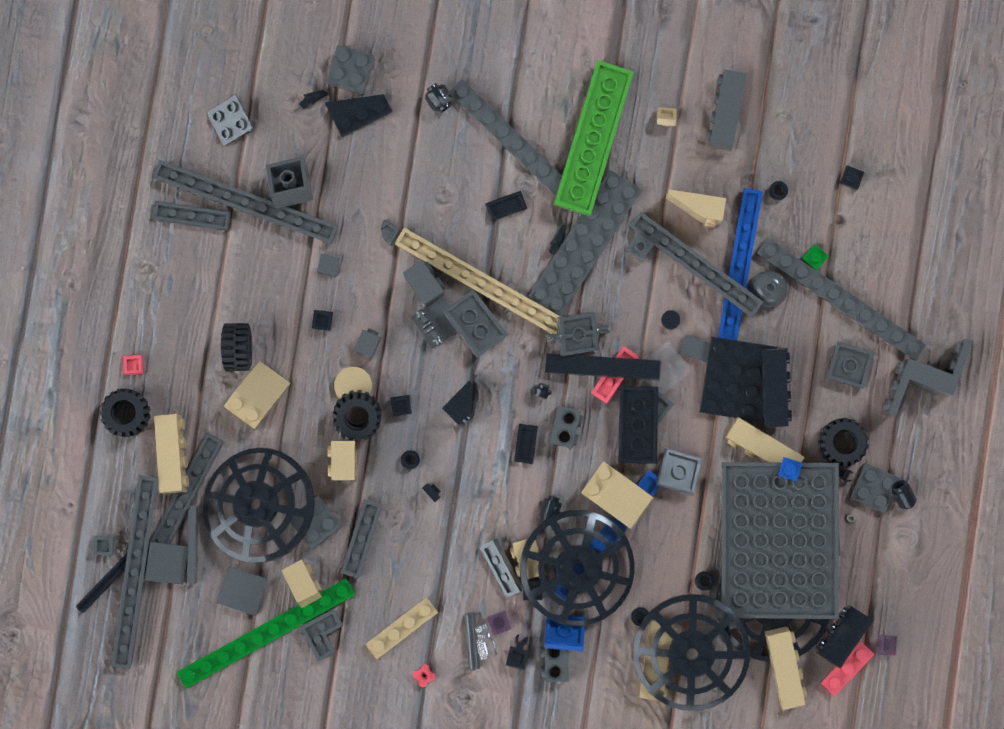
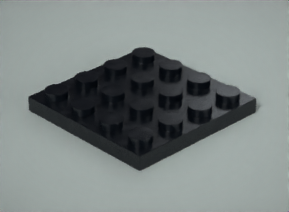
M711 336L699 413L763 422L761 349L784 347Z

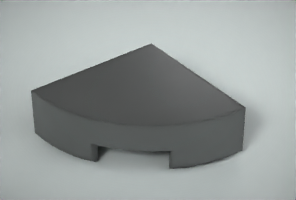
M385 219L382 222L383 238L391 246L401 229Z

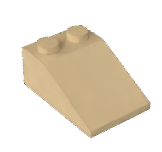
M668 190L666 199L700 223H705V227L716 228L717 225L719 226L722 223L726 198Z
M259 361L234 391L224 407L257 430L291 383Z
M605 462L600 465L581 492L588 500L630 529L634 527L654 499Z

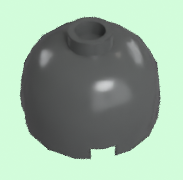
M765 270L752 278L749 284V291L764 302L761 308H773L784 301L787 295V284L781 274Z

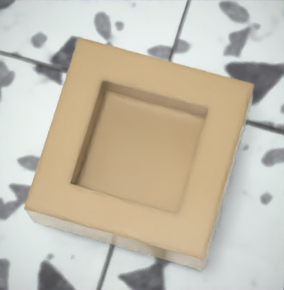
M658 107L657 124L676 126L677 109Z

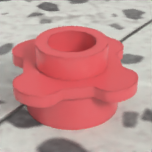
M423 664L421 669L414 671L412 674L413 678L418 680L420 687H426L428 682L434 681L436 678L435 674L429 670L427 664Z

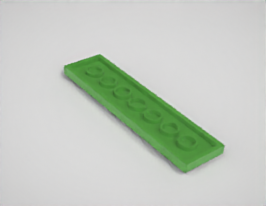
M597 60L553 205L587 216L591 215L634 73L633 71Z

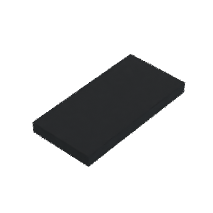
M620 386L618 463L657 464L658 387Z

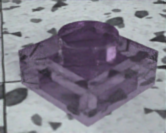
M505 611L487 617L493 635L511 629Z
M880 635L878 654L896 655L897 636Z

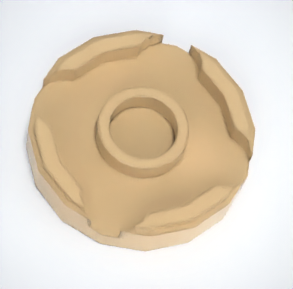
M348 367L337 375L334 381V390L340 399L344 393L349 394V391L352 390L354 392L362 390V393L369 392L370 395L372 380L365 370L359 367Z

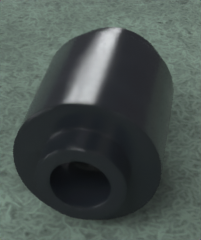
M905 480L895 482L891 488L897 504L901 509L912 508L917 498L909 483H906Z
M549 495L548 498L543 499L539 521L543 522L548 517L560 512L562 503L559 502L560 498Z

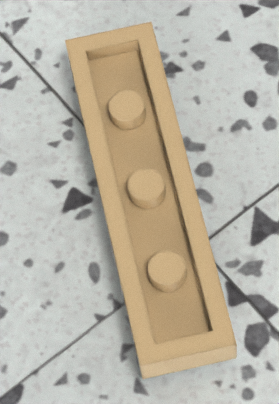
M426 597L365 645L374 657L378 659L435 616L438 611Z

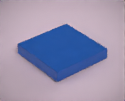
M569 616L568 619L585 620V617ZM547 617L544 648L583 651L585 626L564 625Z

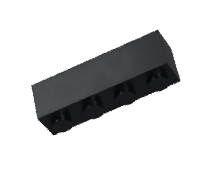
M785 348L761 349L764 426H789L788 421H792V412L788 410V402H791V391H787V383L791 382L790 371H787V364H790V353L786 352Z

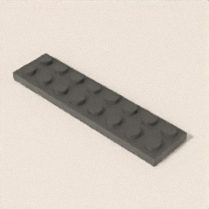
M609 170L599 186L591 215H580L527 298L561 317L640 195L642 189Z

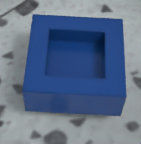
M783 457L777 476L797 481L802 462Z

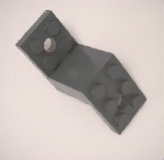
M963 339L954 344L951 352L954 355L952 361H948L945 371L910 358L903 360L901 363L899 362L895 371L898 375L895 381L892 380L889 387L891 394L888 399H885L882 406L884 410L883 415L889 417L897 415L908 383L944 397L953 396L973 341Z

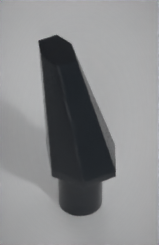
M324 90L303 94L305 98L299 105L305 109L310 103L314 104L328 95V93Z
M565 225L560 227L550 242L549 252L551 254H555L564 241L567 229Z

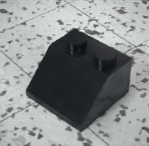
M470 381L442 407V410L458 426L461 424L465 426L472 419L470 415L472 413V383Z

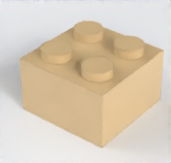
M331 441V445H328V457H331V465H328V476L333 481H357V442Z

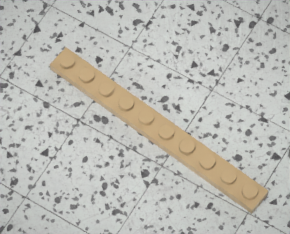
M403 228L395 242L396 246L420 260L428 262L436 269L550 334L557 333V317H560L559 315L408 229Z

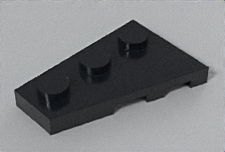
M384 94L324 102L341 137L392 113V109Z

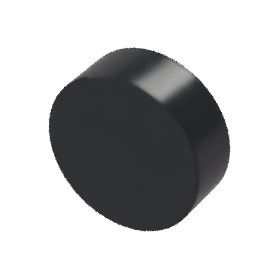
M668 310L662 315L661 324L664 328L673 330L680 324V316L676 311Z

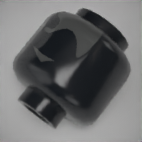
M435 83L427 88L428 93L425 95V100L433 111L441 113L452 106L453 96L445 85H437Z

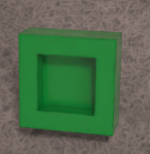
M814 244L802 257V260L817 271L829 256Z

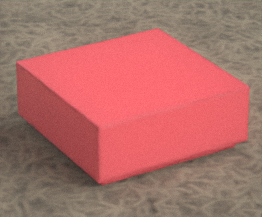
M143 355L123 356L124 375L144 374Z

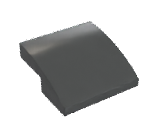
M229 566L216 603L256 616L268 579Z

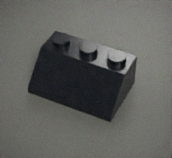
M849 605L847 608L843 607L839 613L840 619L836 624L832 623L827 631L829 635L825 640L821 639L816 647L818 655L838 668L843 666L873 622V619Z

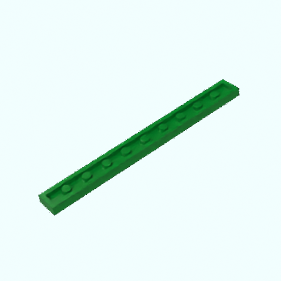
M347 578L320 592L322 598L303 608L298 604L177 671L185 689L355 596L356 594Z

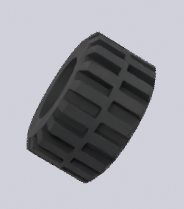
M224 323L222 327L221 357L225 371H249L251 368L252 334L248 323Z
M120 388L117 391L110 392L109 396H105L104 403L100 405L102 407L101 411H99V415L102 417L100 419L101 422L105 425L106 430L117 436H136L137 433L144 430L143 428L149 424L148 419L151 418L149 414L151 409L148 406L147 399L141 393L131 389ZM124 401L132 403L136 409L135 418L129 424H121L115 417L116 407Z
M352 390L349 391V394L344 393L342 398L337 400L333 411V424L336 426V431L341 433L343 438L348 437L349 441L357 439V442H361V439L367 440L370 435L373 436L380 427V404L376 402L374 396L371 397L369 395V392L362 393V390H357V392ZM356 406L364 408L369 414L368 420L361 425L350 423L346 419V412L350 408Z
M836 419L825 425L823 431L820 432V440H818V444H820L819 451L822 452L823 458L827 459L829 463H839V467L851 466L860 462L862 457L866 455V450L869 449V436L866 435L867 431L862 428V424L855 422L854 419ZM840 431L849 432L854 439V447L847 454L839 453L833 446V438Z

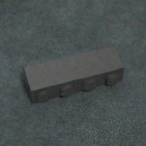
M724 69L723 74H719L717 85L720 86L719 93H715L713 104H717L716 110L712 111L710 122L713 123L712 130H708L706 141H710L709 147L728 151L732 150L747 77L746 73Z

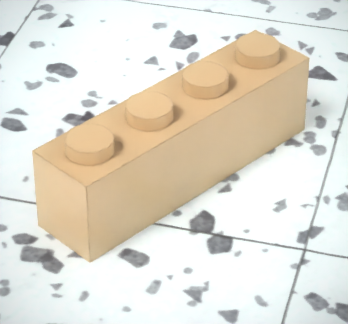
M179 414L154 416L159 493L187 492L189 478L186 475L185 469L188 467V460L184 455V449H186V439L183 437V430L185 429L184 418Z
M740 418L735 419L725 436L729 445L736 449L738 446L745 450L744 454L751 458L756 456L761 459V462L781 463L783 457L802 462L804 456Z
M651 620L649 624L646 648H651L654 636L661 627L654 620ZM674 624L671 625L672 628L677 632V628H674ZM666 632L661 636L657 649H669L672 638ZM645 656L642 672L648 683L652 685L659 677L653 668L651 656ZM657 657L659 667L662 673L665 674L671 668L668 666L669 657ZM641 682L639 698L657 700ZM663 685L656 692L663 697H667L668 686Z
M787 626L765 631L781 708L786 710L806 705L804 699L807 698V692L805 687L801 685L803 673L801 668L798 669L797 662L800 661L799 654L793 647V643H796L794 632H790Z

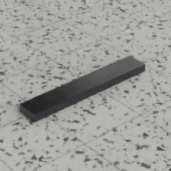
M546 353L545 373L660 380L661 360L582 355L562 356L560 354Z

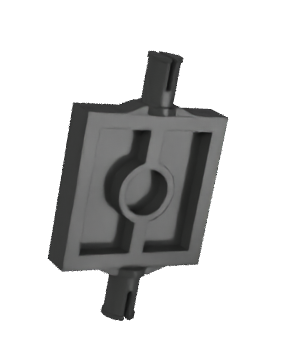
M595 312L557 317V333L546 335V338H549L547 339L548 343L558 341L560 355L566 356L597 351L599 334L609 333L610 330H608V325L598 327Z

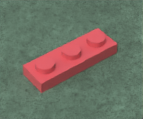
M623 346L615 358L639 359L640 357ZM601 377L591 394L605 404H608L625 378Z
M859 641L841 668L835 666L820 683L833 696H836L875 654Z

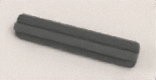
M470 612L465 614L470 670L480 669L476 614Z

